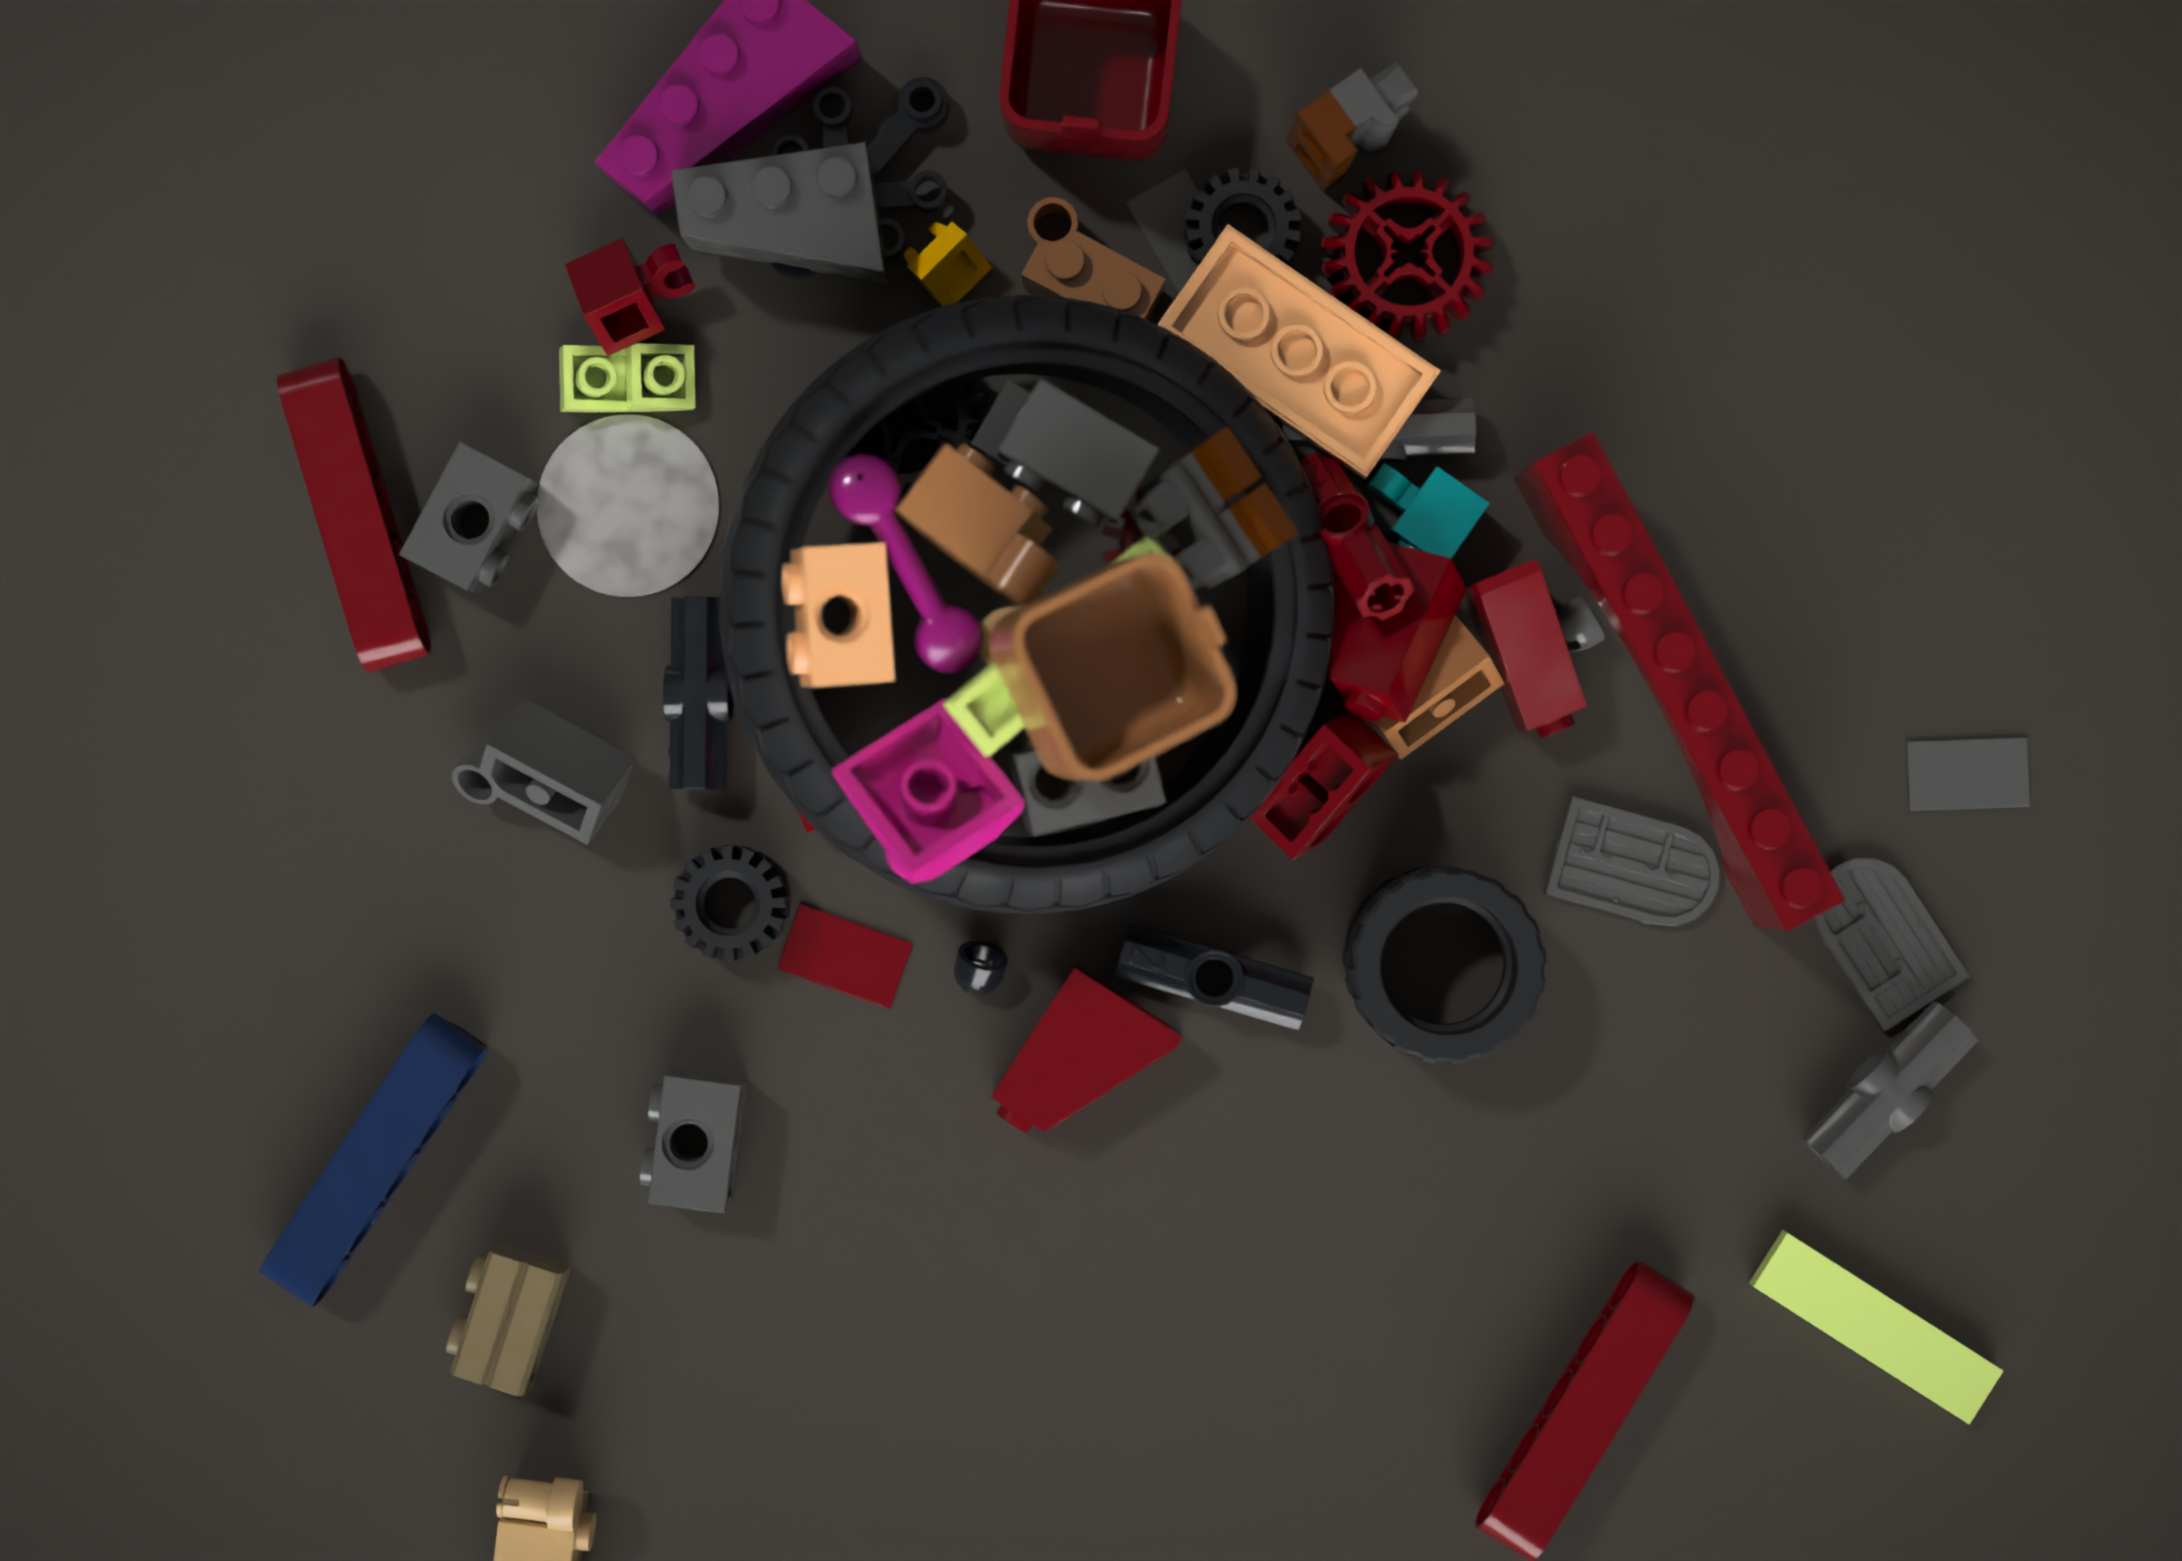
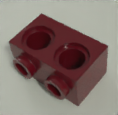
M1348 712L1325 723L1293 760L1278 785L1250 819L1292 860H1295L1323 844L1399 754L1364 720L1352 712Z

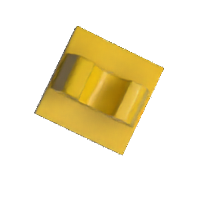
M937 222L928 228L935 239L920 254L912 247H909L905 251L904 257L909 264L907 268L939 305L944 307L958 303L993 267L969 236L954 222H951L948 226Z

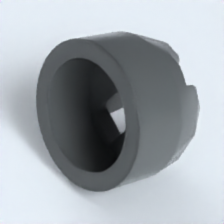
M1581 596L1565 603L1556 611L1568 651L1579 652L1587 650L1605 640L1604 633L1597 619Z

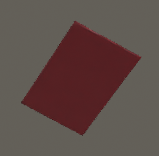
M800 904L777 969L890 1009L913 943Z

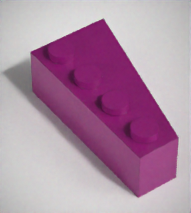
M724 0L604 149L595 163L609 180L657 217L676 203L671 170L723 163L747 144L751 146L769 132L768 128L796 106L800 108L815 97L821 87L842 71L846 73L862 61L863 58L857 40L806 0Z

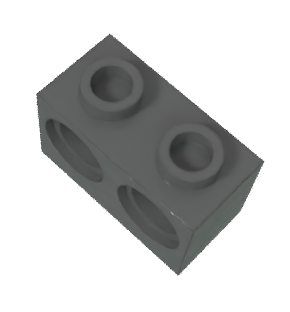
M1029 735L1021 738L1023 750L1008 753L1016 790L1024 799L1022 816L1026 832L1033 836L1166 804L1155 756L1134 765L1130 774L1122 781L1112 783L1107 779H1068L1067 787L1063 793L1054 798H1043L1035 786L1036 773L1043 764Z

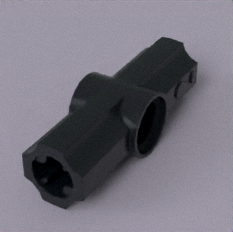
M671 597V665L666 666L663 680L665 720L670 722L668 754L670 769L668 775L669 789L726 790L727 723H731L733 718L734 697L728 681L722 650L719 619L720 597Z
M1129 923L1114 974L1118 978L1196 1000L1205 1006L1223 1008L1299 1031L1305 1016L1314 977L1231 953L1221 947H1211L1133 923ZM1210 959H1220L1226 962L1232 972L1229 986L1217 994L1202 991L1197 986L1195 980L1199 966Z

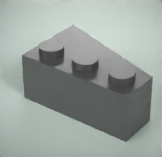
M865 142L671 170L680 236L692 250L771 264V262L808 268L813 272L824 274L836 273L890 285L873 162Z

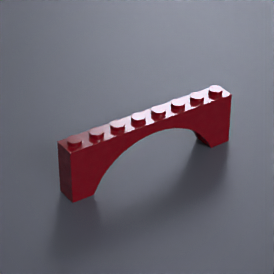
M1592 431L1534 462L1518 475L1514 481L1543 535L1559 550L1589 589L1622 640L1653 694L1690 768L1708 811L1720 847L1723 870L1754 926L1788 932L1846 901L1594 432Z

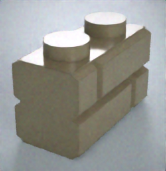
M501 1243L490 1249L487 1257L478 1255L470 1270L465 1288L466 1292L475 1294L468 1318L463 1316L457 1317L446 1346V1353L456 1355L450 1373L461 1379L480 1385L485 1384L492 1389L517 1397H524L534 1386L572 1266L568 1263L543 1255H535L533 1252Z

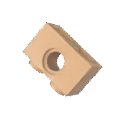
M885 543L808 547L791 550L792 563L783 564L782 589L786 605H795L797 632L788 633L787 658L790 672L792 674L800 673V686L822 687L895 681ZM832 596L842 599L850 610V623L846 630L837 636L828 632L821 621L822 607Z

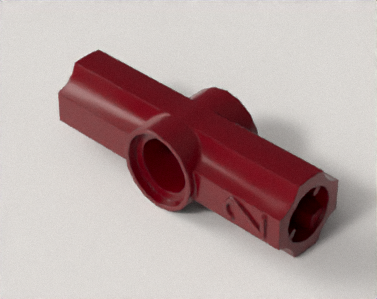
M1315 452L1299 460L1311 484L1320 509L1323 527L1318 534L1320 538L1325 540L1332 563V570L1342 580L1362 616H1374L1384 620L1403 611L1404 603L1414 593L1413 585L1376 525L1368 501L1356 492L1342 467L1333 457L1320 456Z

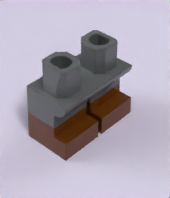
M1394 62L1371 80L1360 68L1297 112L1287 143L1324 193L1344 179L1357 152L1355 148L1357 145H1360L1369 152H1379L1386 148L1398 122L1408 115L1410 111L1408 104L1414 101L1419 93L1397 62Z
M1228 426L1195 446L1144 485L1142 489L1146 494L1130 512L1131 517L1141 532L1151 539L1168 529L1171 530L1184 550L1172 559L1183 570L1192 590L1206 584L1209 589L1243 571L1259 558L1299 534L1266 483L1214 514L1213 510L1262 477Z

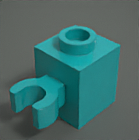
M1384 463L1366 487L1377 497L1403 512L1387 534V536L1398 543L1397 545L1448 558L1453 557L1490 504L1439 467H1436L1429 474L1419 489L1398 471Z

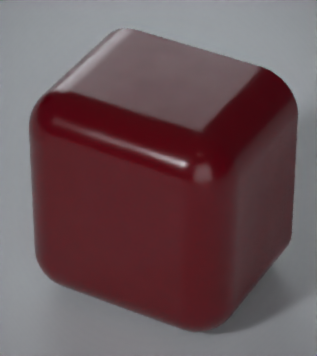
M1010 0L999 88V103L1003 125L1010 139L1017 145L1031 150L1129 161H1141L1155 155L1161 149L1167 137L1182 0Z

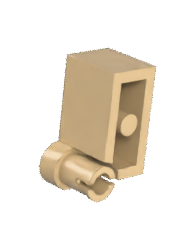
M504 1475L498 1492V1498H503L502 1503L498 1502L496 1507V1515L500 1519L498 1521L493 1561H581L582 1551H590L592 1548L596 1529V1512L587 1511L589 1491H583V1480L555 1477L553 1483L511 1478V1476Z

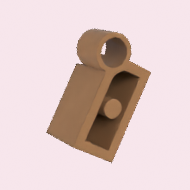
M1049 197L1036 202L1027 218L1029 239L1035 250L1021 274L1023 287L1037 295L1090 301L1150 320L1165 292L1166 279L1080 233L1078 230L1077 214L1073 206L1066 200ZM1052 213L1063 215L1071 224L1070 232L1059 241L1042 239L1037 234L1035 228L1037 222L1043 216Z
M962 443L958 450L955 451L945 444L937 451L900 500L894 511L896 516L997 594H1004L1021 607L1035 601L1061 567L1052 556L1039 547L1052 530L1042 521L1049 511L1048 507L1018 485L1010 493L991 479L989 476L995 467L971 447Z

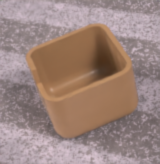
M1149 553L1113 562L1005 615L996 623L990 635L989 648L991 657L1042 764L1049 772L1063 779H1108L1219 723L1229 714L1235 701V683L1218 647L1227 642L1214 612L1211 606H1199L1181 567L1173 559L1162 554Z

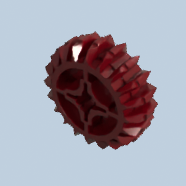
M1419 169L1415 170L1410 187H1403L1402 176L1399 170H1390L1387 175L1386 192L1382 190L1378 181L1373 177L1367 178L1363 183V191L1368 202H1365L1357 194L1348 192L1344 196L1342 203L1352 217L1342 213H1332L1328 220V226L1343 237H1324L1320 246L1321 251L1339 256V259L1329 260L1322 264L1320 269L1321 276L1327 278L1342 277L1343 281L1335 284L1328 293L1337 300L1350 295L1353 301L1348 305L1349 308L1358 314L1362 310L1369 314L1368 321L1377 327L1380 321L1389 323L1387 334L1397 341L1400 340L1403 325H1410L1411 337L1414 343H1422L1426 339V321L1431 323L1435 332L1440 336L1450 331V321L1445 311H1448L1456 319L1465 321L1471 314V310L1461 296L1480 301L1486 292L1483 285L1471 277L1489 276L1493 271V263L1486 259L1474 257L1476 254L1490 250L1493 246L1491 236H1472L1471 232L1477 230L1485 222L1486 218L1483 212H1475L1464 217L1461 211L1466 207L1471 196L1466 191H1463L1456 196L1453 202L1446 199L1444 195L1450 184V180L1447 177H1441L1433 191L1424 189L1426 174L1424 170ZM1395 209H1412L1426 213L1432 218H1428L1418 227L1409 229L1399 226L1390 218L1384 221L1379 215ZM1362 228L1373 237L1371 244L1379 252L1382 262L1381 267L1366 284L1358 271L1355 260L1356 237ZM1446 230L1453 240L1457 254V271L1452 286L1440 276L1443 270L1435 262L1432 253L1433 246ZM1424 237H1427L1415 263L1422 264V267L1417 268L1409 262L1402 268L1398 267L1390 276L1385 277L1389 273L1394 263L1393 260L1398 251L1391 249V246H1396L1398 249L1405 251L1411 245L1415 247ZM1405 284L1413 286L1422 294L1428 292L1435 300L1421 305L1406 306L1388 302L1382 299L1381 296L1385 295L1393 287Z

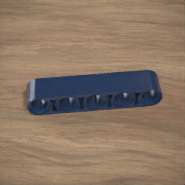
M436 1013L430 1015L410 1040L266 1256L259 1272L314 1308L338 1279L487 1054L488 1048Z

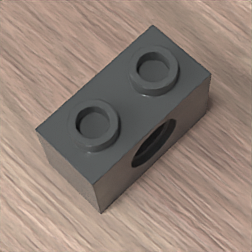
M459 441L399 555L466 591L481 595L486 585L490 588L494 587L503 575L510 557L504 550L515 529L521 532L524 531L535 515L539 505V498L534 496L539 483ZM483 505L489 514L488 528L481 536L469 539L463 532V517L470 508Z
M673 1070L664 1075L663 1085H653L649 1102L648 1120L649 1122L658 1123L655 1148H645L640 1172V1184L650 1186L648 1204L723 1214L732 1206L748 1079ZM694 1124L705 1132L708 1139V1147L704 1155L690 1156L681 1150L677 1142V1133L681 1125Z

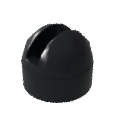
M968 941L963 943L958 949L954 964V976L957 984L966 993H969L971 988L980 990V996H985L995 991L1004 978L1008 957L1000 948L987 942Z

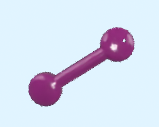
M855 455L844 459L834 468L829 478V498L832 506L842 517L856 524L870 525L879 542L885 543L886 554L921 615L914 629L913 643L917 655L927 666L939 672L955 673L968 668L976 661L982 650L984 635L981 625L969 611L957 605H946L894 512L900 501L901 492L897 474L888 463L873 456ZM858 474L862 475L861 480H857L856 476Z

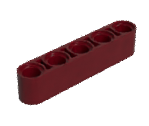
M340 356L277 375V388L351 638L362 666L370 673L430 655L432 653V645L408 560L399 555L403 548L402 540L359 396L348 366Z
M1636 1260L1631 1264L1617 1283L1487 1494L1475 1520V1527L1529 1561H1534L1540 1556L1685 1323L1694 1304L1695 1296L1692 1292L1640 1260Z

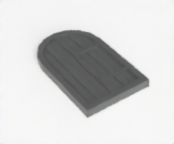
M1570 797L1560 837L1555 846L1556 851L1544 894L1637 919L1647 925L1678 926L1695 920L1711 906L1719 890L1720 868L1714 850L1701 835L1672 821L1664 822L1581 798Z
M1851 858L1834 865L1829 870L1846 901L1819 914L1813 920L1823 940V944L1829 949L1881 1031L1886 1032L1921 1008L1927 1007L1932 1001L1970 977L1916 894L1914 887L1894 866L1876 858Z

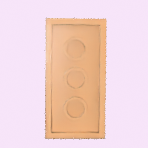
M1227 224L1157 324L1189 341L1215 359L1254 395L1269 414L1363 479H1366L1440 373L1438 368L1229 224Z

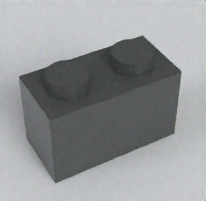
M1040 379L999 448L998 458L1008 463L1003 471L1007 477L1035 493H1039L1044 484L1067 498L1062 506L1065 511L1082 522L1097 528L1102 519L1113 526L1115 525L1159 449Z

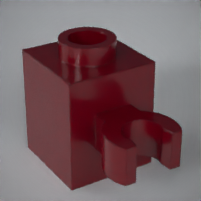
M621 238L565 264L583 316L607 356L665 330L654 300L662 296L666 298L680 297L695 288L689 269L686 265L684 266L675 244H667L657 248L649 255L645 263L638 266L626 242Z

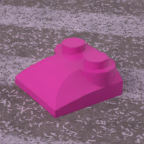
M942 699L832 769V775L885 848L886 859L891 869L900 877L909 880L911 884L929 881L940 876L995 840L1023 812L1024 799L992 758L984 757L941 705L946 701L945 699Z

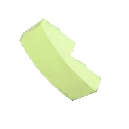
M636 343L609 356L606 355L602 346L562 345L559 348L560 412H659L695 409L694 345Z

